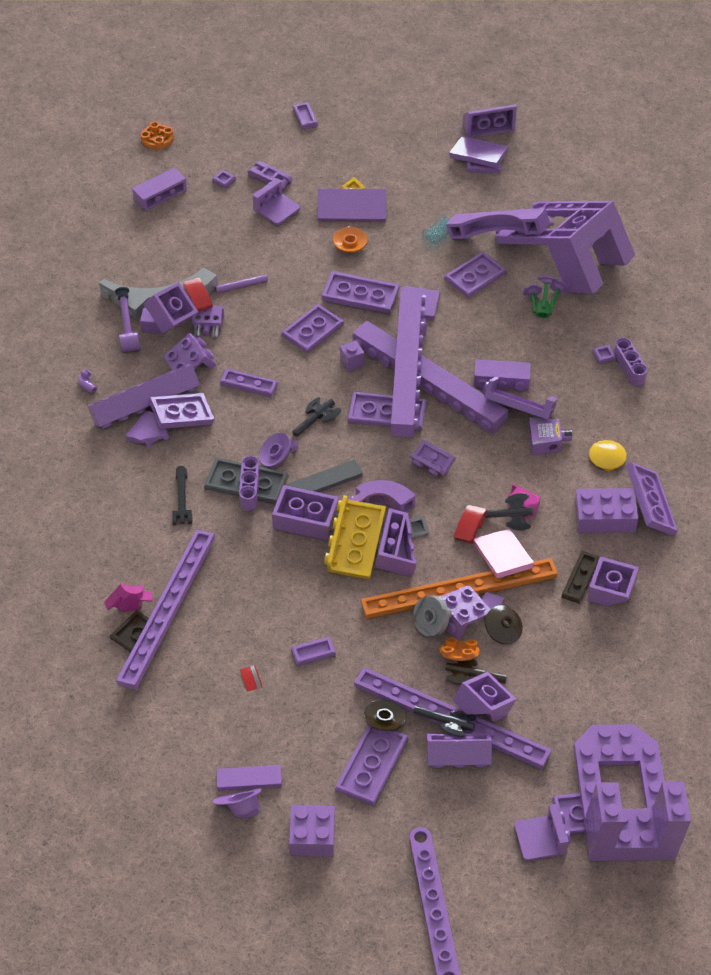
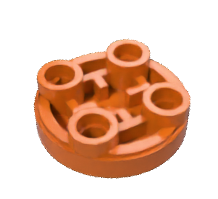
M156 121L151 122L150 126L141 132V142L149 149H164L170 146L174 140L173 129Z

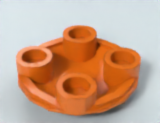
M449 637L445 639V644L439 648L440 654L443 657L456 661L471 660L480 654V649L477 647L478 642L473 639L458 641L456 638Z

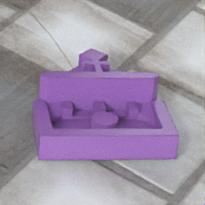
M145 411L127 433L126 438L131 442L146 443L147 447H150L153 442L159 439L162 440L163 438L164 441L169 439L166 428H159L154 413Z

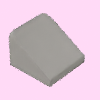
M424 515L409 519L411 538L429 534Z

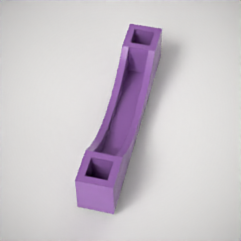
M546 208L455 214L446 226L451 239H466L477 234L495 230H515L525 235L542 234L550 224Z

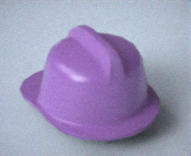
M255 789L248 792L223 795L214 799L213 803L216 805H228L236 817L249 818L260 813L258 793L262 790Z

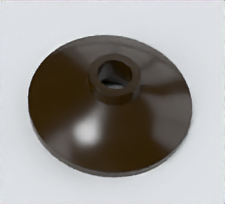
M504 605L495 606L488 611L485 617L486 631L494 641L500 644H511L520 638L523 630L522 621L517 612L512 608Z
M376 700L365 707V721L377 730L393 731L400 728L405 722L404 710L392 701Z

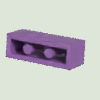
M175 167L132 188L133 200L144 211L187 190L186 178Z
M476 359L474 387L484 389L486 382L497 377L499 380L496 388L499 390H529L531 363Z
M470 733L465 734L464 737L451 734H427L428 766L442 768L444 765H453L454 767L462 768L466 765H474L475 767L492 765L491 734Z

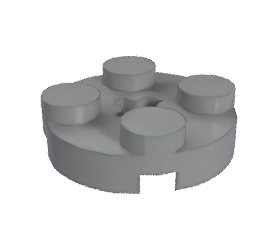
M427 596L419 599L414 608V616H416L417 620L415 622L416 628L425 636L441 635L446 630L449 619L452 616L451 609L438 596ZM430 612L433 613V619H432V620H431Z

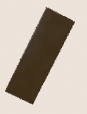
M581 551L561 594V598L578 604L581 603L596 570L599 556Z

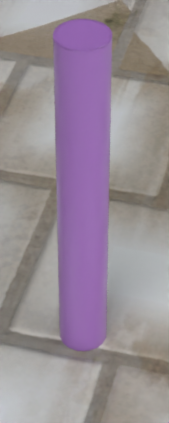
M267 275L215 286L217 293L267 282L268 279Z

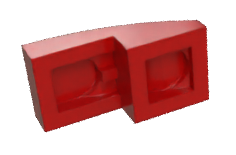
M200 278L183 282L184 290L198 312L213 307L209 294Z
M468 505L457 525L453 538L473 544L478 528L482 527L487 510Z

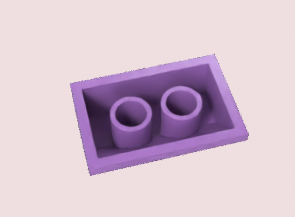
M515 104L464 113L462 126L466 136L473 138L515 131L517 106Z

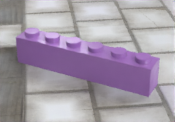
M187 364L87 405L95 426H101L103 429L111 426L114 420L118 419L120 422L128 419L131 413L140 414L145 412V408L150 406L151 397L179 395V393L184 391L187 394L195 391V387L199 386L200 383L193 365Z

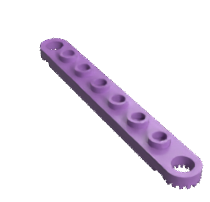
M417 827L410 833V845L436 975H460L432 836L428 829ZM422 834L427 839L425 842L419 843L414 838Z

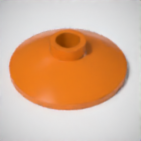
M356 227L341 228L333 236L335 247L348 253L362 250L368 241L366 233Z

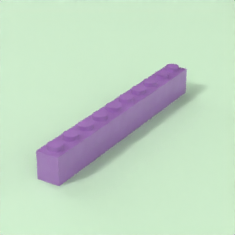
M401 287L391 436L413 437L414 430H418V418H415V415H419V404H416V401L420 399V390H416V388L420 387L421 376H417V373H421L422 362H418V359L422 360V348H419V346H423V335H420V332H424V322H421V319H424L425 308H422V306H425L426 295H422V288Z
M364 322L353 332V341L356 340L369 357L376 358L383 366L390 367L395 371L397 339L370 322ZM422 356V360L418 359V362H422L421 373H417V376H421L420 387L427 394L434 395L441 403L448 404L455 412L462 413L469 421L476 422L483 430L490 431L493 434L508 421V409L495 401L484 398L485 395L424 356Z

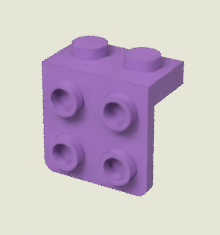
M278 178L253 194V210L275 225H280L300 210V205L282 194V181Z
M188 333L164 356L171 370L187 364H192L194 369L201 363L210 369L217 365L213 360V353L205 348L206 343L200 337L196 338L191 333Z
M465 586L440 596L452 612L446 631L457 640L463 637L468 624L485 618L490 610L470 586Z
M558 804L549 805L547 816L515 822L514 828L522 857L525 861L567 854L571 837L569 830L565 831V816L563 811L559 810Z

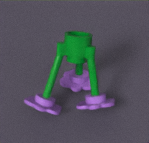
M539 276L537 279L542 280V283L545 284L543 300L536 303V296L542 293V286H537V284L524 287L523 295L532 297V312L537 317L548 318L549 315H552L558 294L568 293L569 286L555 277ZM548 286L555 291L551 304L547 301Z

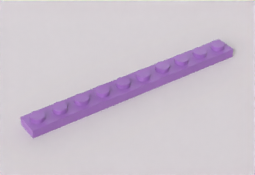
M196 529L116 680L118 686L137 690L215 540L214 533Z
M363 667L354 682V687L383 700L392 701L412 713L415 706L450 716V711H462ZM477 716L475 721H470V723L475 724L473 732L462 730L465 734L490 733L492 748L543 770L551 755L552 749ZM426 718V719H428V720H430V721H433V722H435V723H437V724H439V725L444 724V723H442V722H439V721H436V720H433V719Z

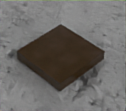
M136 610L110 635V639L131 653L149 618Z

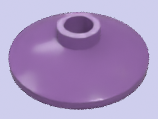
M276 433L270 436L260 449V462L266 467H274L280 464L290 451V438L284 433Z

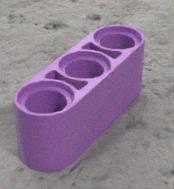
M624 337L617 339L614 349L617 362L632 385H644L647 375L645 363L629 339Z
M255 456L245 457L241 464L239 497L240 507L245 511L254 510L258 503L260 471L259 460Z

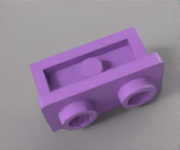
M422 440L415 453L411 452L409 454L415 466L428 468V472L435 477L438 475L444 477L456 460L453 455L425 440Z

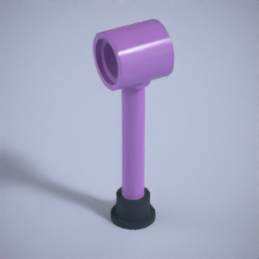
M119 287L115 290V294H117L121 304L125 332L124 334H119L122 352L140 350L138 332L133 333L131 330L127 302L129 298L128 287Z

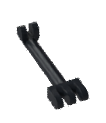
M178 466L176 469L178 510L172 511L173 525H177V518H180V524H185L184 518L188 517V524H192V510H186L185 479H187V469L184 466Z

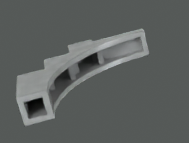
M205 268L179 282L183 287V282L200 278L208 294L215 290V286H218L217 275ZM106 279L100 281L101 295L105 299H111L121 307L115 290L126 286L115 284ZM171 285L157 288L128 287L129 298L127 302L130 318L137 321L142 315L143 308H146L143 303L154 294Z

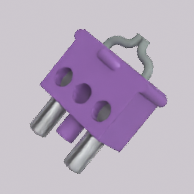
M213 305L212 308L196 313L192 318L194 336L200 337L201 330L206 335L212 330V338H218V331L222 329V321L225 317L224 307Z

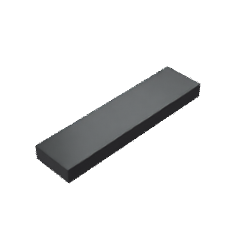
M354 459L288 483L286 486L322 492L363 477V472Z

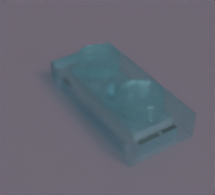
M445 215L442 216L422 233V237L436 245L449 234L446 224L450 218Z

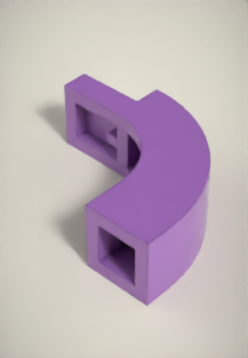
M376 480L356 487V496H352L349 500L370 504H384L394 510L407 512L415 506L416 495L399 483Z

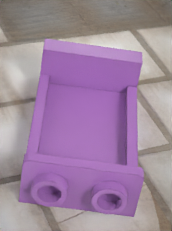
M497 377L485 383L483 392H485L484 398L547 420L553 416L558 401L556 397H549L546 399L545 405L497 389L496 386L499 380Z

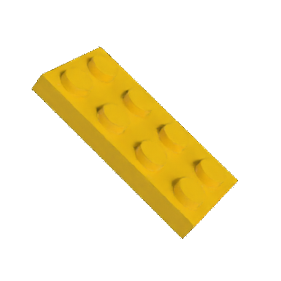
M343 495L342 501H338L337 512H339L338 518H334L333 529H335L334 536L330 535L328 544L331 547L330 553H326L324 564L327 565V571L330 573L370 580L386 506L348 500V496Z

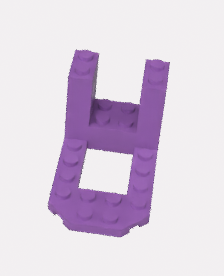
M614 201L537 202L532 204L533 208L530 209L546 208L547 215L552 218L556 216L570 217L556 229H545L542 234L525 235L515 230H495L498 244L547 245L562 281L569 286L568 293L593 294L603 285L589 247H593L599 264L624 266L635 256Z
M592 725L574 743L573 747L589 861L676 859L691 823L684 782L664 781L658 742L636 725ZM639 765L646 809H622L619 783H601L599 766Z

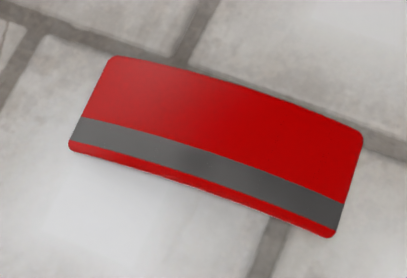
M255 665L240 669L247 692L263 688Z

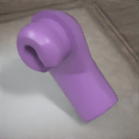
M82 370L79 375V386L93 394L97 387L90 383L91 372L89 370Z

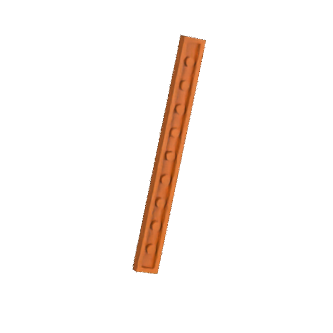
M552 558L534 561V568L501 578H496L492 571L363 598L361 599V606L365 618L370 619L412 610L415 608L418 600L423 597H440L465 586H470L478 595L485 594V592L490 593L557 578L558 572Z

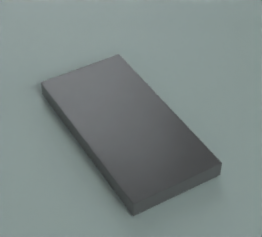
M216 457L205 482L204 489L239 496L242 463ZM259 467L258 501L276 504L282 487L286 484L288 473Z

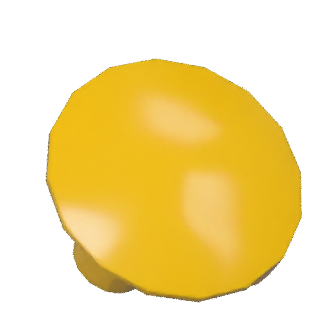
M598 441L592 445L589 451V460L607 472L619 468L626 461L627 453L625 449L615 441Z

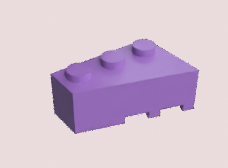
M389 508L374 568L413 577L417 562L414 557V545L411 540L408 513Z

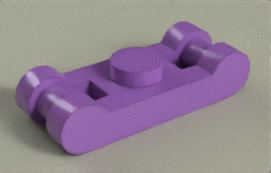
M258 161L254 168L249 169L247 172L248 176L266 183L272 182L276 178L282 181V191L286 188V184L289 185L292 182V177L289 174L261 161Z

